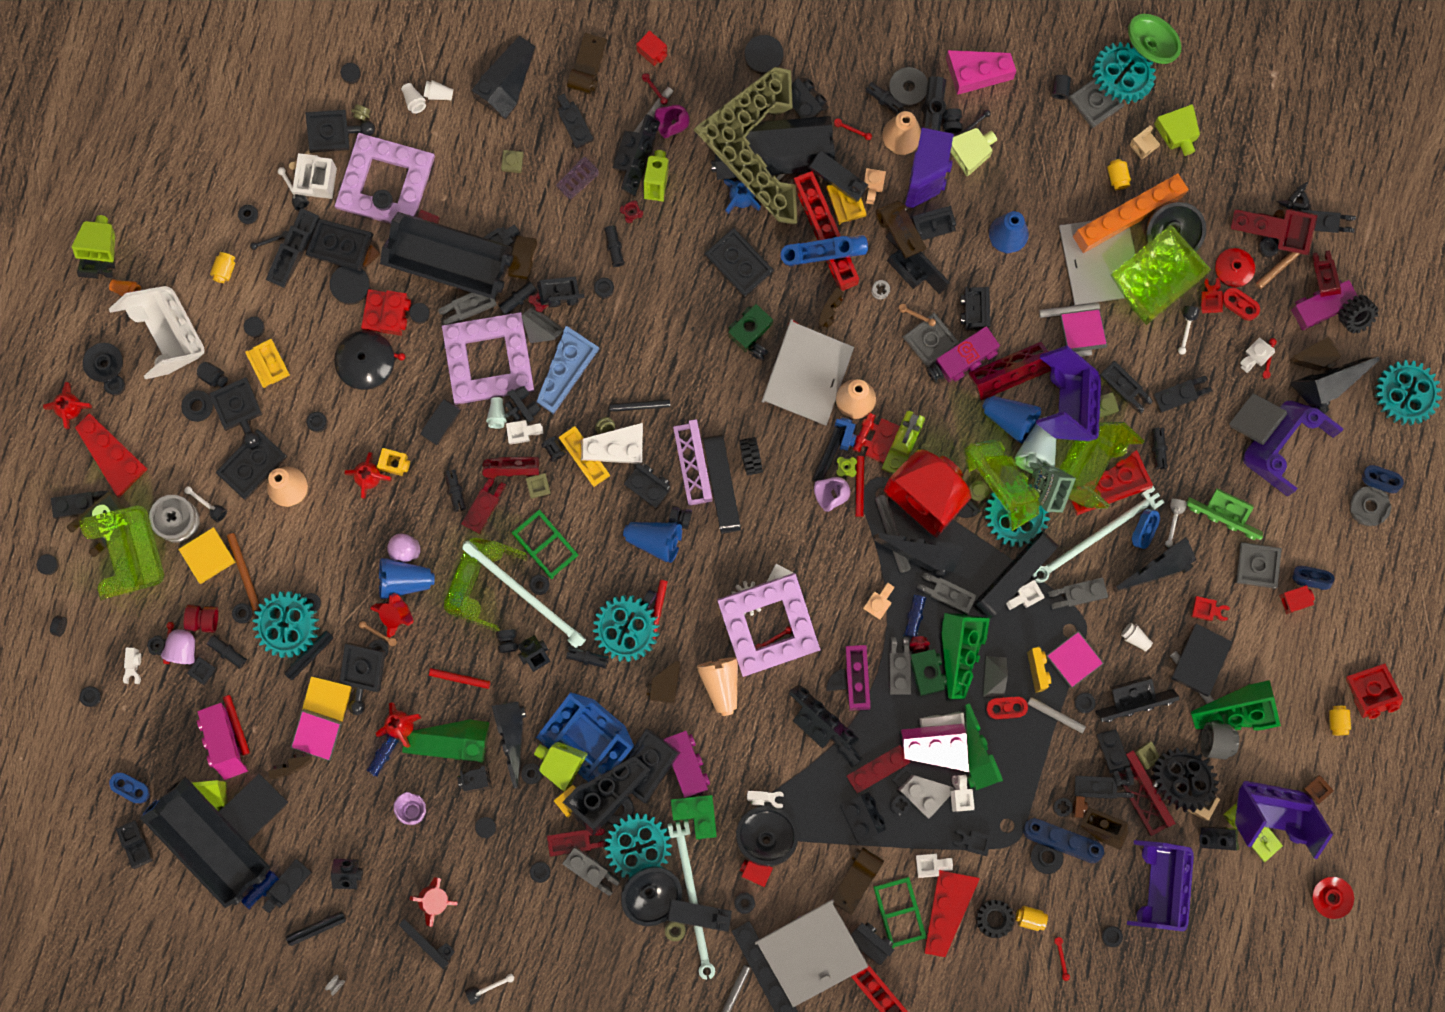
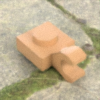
M866 168L864 182L868 184L866 188L868 190L867 204L874 205L876 192L882 193L886 171Z
M887 583L880 595L874 592L863 609L881 620L891 605L887 598L893 591L894 586Z

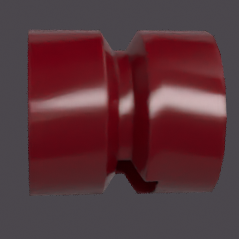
M188 604L184 613V630L197 631L201 628L202 632L215 633L219 619L218 607L205 606L202 609L201 606Z

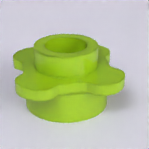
M839 457L837 459L838 470L836 473L839 477H854L856 475L855 465L857 460L854 457L850 459Z

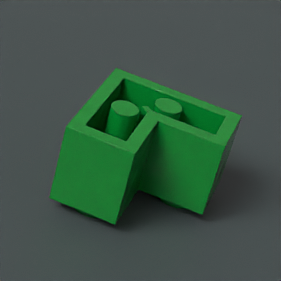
M712 795L671 800L673 821L694 819L696 840L717 838Z

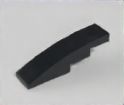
M303 208L300 209L294 225L290 226L284 243L280 244L266 277L267 281L285 288L302 258L321 216Z

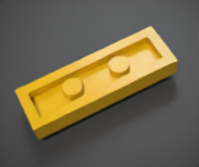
M576 426L561 435L559 440L591 485L595 487L610 477V474L601 461L581 460V440L584 438Z

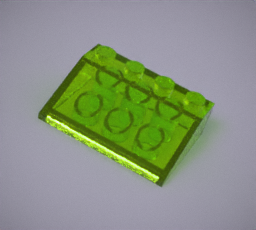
M1170 225L1110 276L1133 311L1148 325L1204 279L1211 269L1177 230Z

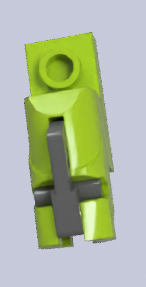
M911 411L906 412L881 470L894 474L909 458L925 421L923 416H917Z

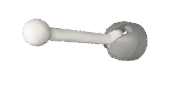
M1171 499L1170 509L1174 513L1169 538L1165 542L1167 548L1173 546L1172 539L1179 514L1185 511L1187 507L1186 501Z

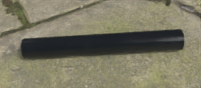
M670 399L610 404V412L671 407Z

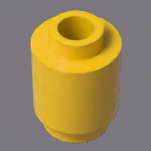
M1121 159L1111 161L1107 167L1111 185L1114 186L1115 190H1123L1130 187L1131 178L1127 163Z
M223 252L216 256L210 272L214 281L224 284L225 281L230 280L235 266L234 256Z
M1333 706V710H1329V724L1332 735H1349L1351 718L1350 710H1346V706Z
M1023 906L1017 910L1015 921H1018V926L1044 931L1048 921V914H1045L1042 910Z

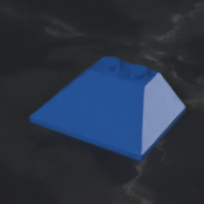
M570 693L536 737L549 749L554 743L561 742L588 753L578 771V774L587 782L619 765L634 747L625 725L594 699L575 693Z

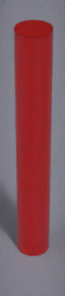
M857 456L855 517H864V456Z
M660 580L654 612L652 614V617L658 616V619L654 621V624H659L668 583L665 580Z
M430 668L429 676L485 689H489L491 681Z
M231 695L224 696L223 701L242 756L250 754Z

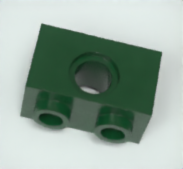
M757 304L746 308L742 313L743 317L739 321L735 320L728 328L730 330L728 337L745 353L773 325V319ZM747 323H752L755 326V328L751 331H747L744 328V325Z
M935 649L910 655L919 697L945 690L944 686L947 685L945 674H941L939 666L942 665L940 654H936ZM931 667L934 670V676L932 678L926 677L924 675V668Z

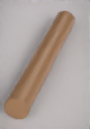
M1290 252L1256 283V286L1262 289L1300 253Z

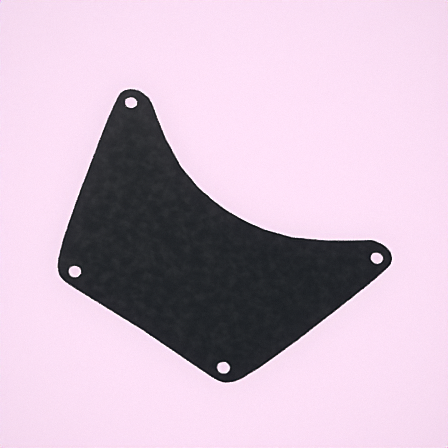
M877 477L870 480L864 488V514L872 537L878 533L887 534L875 500L876 491L879 488H885L889 480L885 477ZM888 498L887 500L899 535L906 537V541H910V539H925L926 544L937 543V541L963 545V551L954 572L946 576L934 575V571H928L910 560L908 561L911 569L901 573L893 551L874 541L884 584L886 586L889 583L894 586V589L887 598L891 605L887 609V629L883 653L877 675L870 689V710H860L848 727L859 738L858 742L853 745V748L863 760L852 767L843 753L838 752L839 748L834 744L805 770L771 793L782 792L784 794V797H776L775 802L783 804V807L779 809L786 812L794 820L798 829L799 842L911 849L967 850L968 845L956 846L953 844V841L961 842L963 840L962 835L956 833L957 830H962L967 836H970L971 831L992 836L989 849L1009 847L1017 843L1023 835V827L1029 818L1058 720L1028 705L1027 713L1020 718L997 720L990 718L987 715L986 706L989 701L995 698L983 697L986 656L1007 657L1008 677L1004 698L1022 697L1028 703L1030 697L1061 712L1069 689L1068 684L1047 659L1044 667L1045 671L1050 673L1051 684H1048L1049 687L1044 691L1035 693L1027 652L1032 648L1039 647L1041 652L1044 651L1047 656L1069 639L1063 634V628L1067 624L1074 625L1077 632L1079 631L1086 639L1087 623L1075 606L1052 609V604L1058 601H1066L1065 598L1061 595L1049 597L1048 592L1054 589L1044 582L1037 583L1045 597L1044 599L1027 608L1022 603L1009 610L1005 604L995 616L990 618L985 645L981 644L978 655L980 659L978 663H974L972 669L973 678L965 699L948 698L947 685L944 686L945 690L919 697L912 666L911 695H890L889 654L891 653V637H896L897 640L896 653H904V637H909V647H911L910 642L913 637H926L927 641L930 642L929 650L935 649L936 654H940L942 665L939 666L941 674L944 673L946 676L942 641L944 613L965 614L918 590V584H923L932 590L936 586L935 583L925 580L922 577L923 573H928L936 578H942L977 595L968 615L989 618L975 602L1013 560L955 520H952L936 538L892 499ZM1031 576L1024 585L1036 580L1038 577L1033 578ZM1016 593L1010 600L1017 597L1018 594ZM909 650L910 655L916 654L914 651ZM931 667L924 668V675L932 678L934 670ZM970 703L980 726V731L978 732L987 741V754L993 755L1003 779L1000 782L976 791L974 787L970 788L967 782V789H973L974 810L952 812L950 796L928 819L912 803L908 812L902 815L894 813L891 809L892 800L899 795H903L892 779L904 767L856 794L849 782L847 775L899 745L902 747L901 730L921 728L920 718L955 712L964 713V706ZM1014 704L1013 709L1015 711H1019L1020 706L1018 704ZM995 705L993 706V711L999 713L1000 708ZM910 760L911 763L907 765L919 777L954 787L952 776H969L967 771ZM869 792L876 801V808L879 814L884 818L886 830L858 843L841 805ZM899 799L895 806L899 807L900 811H903L906 803ZM764 802V806L774 807L771 802ZM1011 819L1014 822L1012 832L1005 833L1001 830L1000 823L1002 820Z

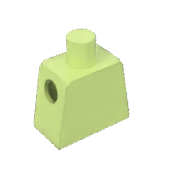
M978 128L953 137L950 153L966 176H969L991 156L992 148L990 145L997 141V137L993 131L982 135Z

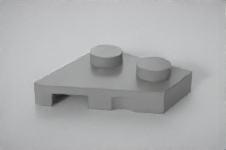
M911 775L898 790L929 819L951 796V791L956 789L952 786Z

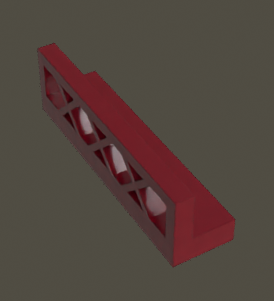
M1036 343L968 372L970 379L976 386L980 400L982 401L1051 371V367L1040 359L1041 354L1049 352L1043 343ZM1038 350H1041V353L1037 355L1032 354ZM1017 359H1023L1022 361H1020V362H1018V363H1017V362H1014V361L1017 360ZM998 367H1005L1002 370H995ZM982 374H983V375H986L985 377H983V378H981V379H977V378H976L977 376H980V375H982Z
M1133 750L1126 753V756L1130 763L1131 771L1135 776L1134 780H1137L1140 785L1138 793L1130 791L1126 785L1121 784L1125 792L1137 795L1136 800L1134 797L1129 798L1149 835L1153 836L1176 823L1161 800L1160 795L1156 794V788L1152 785L1153 783ZM1118 771L1121 779H1123L1122 776L1126 777L1125 774ZM1140 797L1149 800L1150 806L1148 811L1140 809L1138 805ZM1150 815L1159 817L1163 825L1153 830L1149 824Z

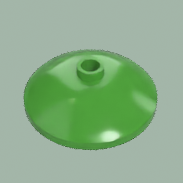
M1139 14L1129 23L1128 35L1136 51L1144 58L1160 64H1168L1178 58L1181 53V41L1176 31L1166 21L1155 15Z

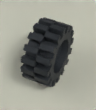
M1366 295L1354 296L1353 300H1347L1349 303H1344L1342 305L1344 309L1339 310L1341 313L1338 314L1339 321L1349 332L1354 334L1355 332L1360 333L1361 329L1365 331L1367 326L1370 328L1372 326L1371 322L1376 321L1374 317H1378L1377 312L1379 310L1377 306Z
M756 437L739 440L746 475L763 473Z
M990 900L980 906L976 912L975 920L980 932L985 934V936L1001 938L1013 929L1015 916L1012 908L1007 903L1000 900ZM991 911H999L1002 914L1003 922L999 927H992L988 924L987 916Z

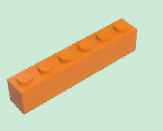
M1176 174L1079 228L1073 238L1082 253H1085L1151 216L1159 207L1183 198L1189 189L1180 175Z

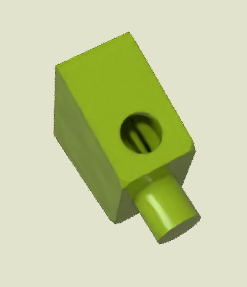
M1193 104L1157 117L1154 125L1170 149L1181 147L1184 156L1195 152L1192 142L1198 139L1200 132Z
M656 150L654 156L648 157L644 178V199L664 202L669 159L666 158L665 151Z
M98 215L95 222H83L72 244L75 258L114 262L115 233L113 226L107 224L108 218L106 216Z
M561 742L554 743L550 749L540 744L534 753L535 756L543 760L539 771L564 792L571 787L588 754Z

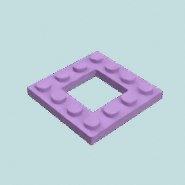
M358 133L335 208L391 224L397 212L416 217L435 155ZM372 159L409 169L398 204L393 203L391 208L385 211L378 210L374 206L371 196L361 194Z
M521 312L442 326L455 405L509 396L507 394L509 390H515L521 386H525L528 392L534 391ZM505 337L511 374L471 380L466 343Z
M795 573L717 599L743 677L820 651ZM782 600L794 636L755 649L744 613Z

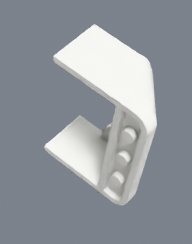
M162 286L126 293L109 308L110 313L126 310L133 321H145L162 355L155 359V366L144 375L145 379L170 374L197 360L204 354L205 350L176 293L170 287Z

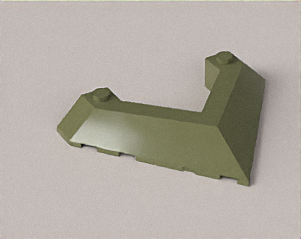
M774 67L693 128V130L778 222L797 224L796 185L779 182L775 176L772 177L766 169L767 165L758 153L755 154L748 146L750 143L745 138L762 121L767 113L780 115L793 108L791 70Z

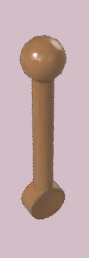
M905 304L899 305L900 312H907L928 322L930 326L936 324L935 319H929L908 309Z
M365 621L359 622V628H365L387 641L390 646L394 647L397 644L396 639H390L369 627Z

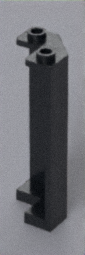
M831 116L764 121L755 126L745 137L750 143L748 146L755 154L758 153L767 165L766 169L771 175L811 172L808 167L820 150L835 160ZM715 154V160H711L712 172H716L717 180L738 178Z
M397 212L391 221L389 238L382 247L380 264L495 299L498 292L502 293L505 284L503 280L508 266L510 267L514 255H511L512 246Z
M185 776L166 790L167 793L158 801L155 800L140 816V819L224 908L232 904L237 905L244 898L243 893L249 886L255 883L258 885L266 878L265 873L270 866Z

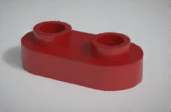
M1230 288L1223 294V305L1242 319L1251 321L1259 315V304L1239 289ZM1229 297H1233L1235 302H1230ZM1249 308L1251 314L1246 313L1245 309Z
M1022 697L995 698L989 701L986 706L987 715L996 720L1020 718L1028 710V704ZM1014 704H1018L1020 706L1019 711H1015L1013 709ZM996 705L1000 708L999 713L993 711V706Z

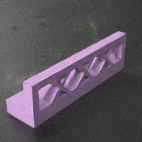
M697 419L689 421V424L674 426L673 429L688 506L712 502ZM690 429L691 437L687 443L679 438L678 431ZM687 447L695 452L691 462L683 458V452ZM690 467H693L699 473L695 482L687 477L686 473ZM695 486L702 490L703 498L691 499L690 492Z

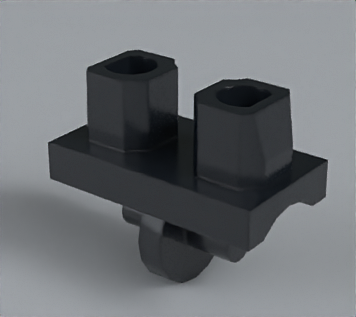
M525 386L515 390L511 389L507 392L516 406L514 407L510 401L507 402L505 406L509 411L505 413V416L508 418L512 415L517 421L521 418L517 412L519 410L527 422L534 420L533 417L541 409L535 401L525 407L521 400L530 395Z
M1201 827L1199 838L1202 848L1239 850L1238 829Z

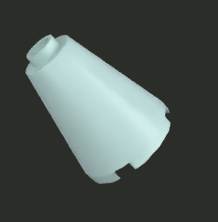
M1035 424L1015 456L1016 465L1029 473H1033L1035 469L1042 466L1055 467L1057 439Z

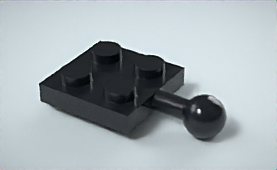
M346 110L305 112L309 153L349 150L348 134L361 133L371 136L375 132V125L368 120L363 121L360 125L347 126Z
M247 377L209 393L224 430L227 431L241 425L244 432L243 443L250 448L257 446L259 436L257 433L252 432L248 421L263 415Z
M353 643L345 644L339 684L355 687L354 700L349 703L351 714L361 715L364 712L365 704L362 701L364 689L373 692L380 691L386 651Z

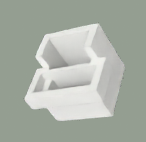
M298 153L293 194L332 199L337 172L333 160L320 158L317 155Z

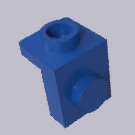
M847 418L836 419L834 425L835 427L845 429L840 449L848 451L849 446H854L857 436L853 434L856 424H853L852 420Z

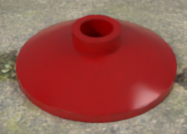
M1231 248L1219 255L1215 263V272L1219 280L1225 285L1241 287L1249 283L1253 278L1255 263L1251 255L1246 251ZM1234 263H1238L1240 268L1236 269Z
M1327 877L1320 880L1314 887L1312 893L1313 905L1326 918H1342L1352 910L1354 905V892L1351 886L1341 878ZM1330 894H1333L1335 897L1333 902L1328 900Z

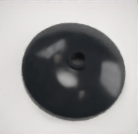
M1182 201L1170 202L1159 207L1150 217L1146 229L1147 242L1150 248L1159 257L1170 261H1179L1192 256L1202 246L1206 236V222L1202 213L1195 206ZM1176 225V228L1170 231V227Z
M363 330L354 332L341 341L335 353L334 364L338 376L345 384L358 390H370L382 385L390 377L394 369L395 356L393 348L386 338L379 333ZM361 354H365L364 360H359Z
M771 806L757 807L748 811L739 821L736 830V843L742 855L750 862L760 866H776L787 861L795 852L798 844V829L794 820L783 810ZM767 839L770 841V843L765 844L763 843V840Z
M659 866L646 867L635 872L626 881L621 892V906L624 913L632 922L642 926H655L667 920L670 900L681 901L682 887L678 878L670 870Z

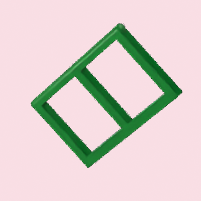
M540 509L511 532L550 579H553L555 575L579 556ZM540 516L554 534L532 551L518 533ZM558 537L573 555L551 573L536 555Z
M909 877L873 886L887 938L892 943L893 939L887 918L915 911L921 935L895 942L891 946L893 949L897 946L927 938ZM906 882L913 907L885 914L879 890Z

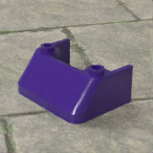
M926 128L921 129L918 149L915 152L908 186L906 207L914 208L937 196L941 190H945L946 172H951L953 162L949 160L954 134Z
M1069 346L1041 354L1040 359L1051 367L1050 379L1052 383L1060 388L1059 413L1036 420V424L1056 439L1079 441L1097 439L1099 436L1101 378L1098 371Z
M1291 400L1284 402L1280 406V408L1286 410L1287 415L1265 444L1262 445L1254 440L1243 454V461L1246 466L1287 497L1298 488L1282 477L1287 468V462L1278 452L1302 423L1311 429L1319 427L1332 438L1343 431L1340 425L1320 410Z
M1244 781L1239 788L1235 825L1248 847H1252L1264 827L1285 830L1292 842L1306 844L1313 858L1318 859L1333 836V832L1309 795L1297 790Z
M1134 840V845L1144 846L1142 857L1147 864H1151L1148 906H1142L1137 912L1138 922L1127 921V925L1185 931L1189 922L1194 860L1192 849L1162 842Z

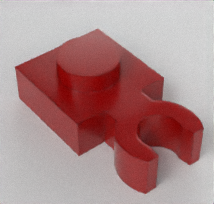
M1216 278V284L1210 286L1209 280L1205 279L1204 284L1207 292H1202V313L1223 312V292L1218 291L1221 287L1219 278Z
M1196 596L1191 617L1213 621V617L1216 616L1219 621L1224 622L1228 618L1221 615V610L1228 611L1230 607L1227 605L1216 607V600Z

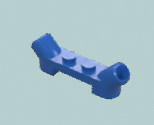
M854 235L790 244L781 250V260L787 266H795L865 255L868 251V242L864 235Z

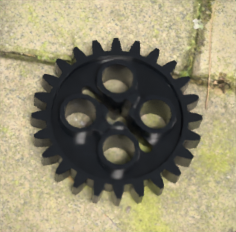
M1176 747L1174 751L1169 749L1166 753H1162L1154 763L1155 766L1152 768L1154 774L1151 778L1156 781L1152 785L1159 787L1156 794L1162 793L1164 795L1161 798L1162 801L1169 800L1168 806L1175 804L1176 810L1182 807L1185 813L1190 808L1192 813H1194L1197 808L1201 811L1205 806L1207 807L1216 797L1215 794L1218 791L1216 786L1219 784V781L1214 779L1217 773H1211L1214 766H1207L1209 760H1201V753L1195 756L1194 750L1188 753L1184 747L1180 752L1179 748Z

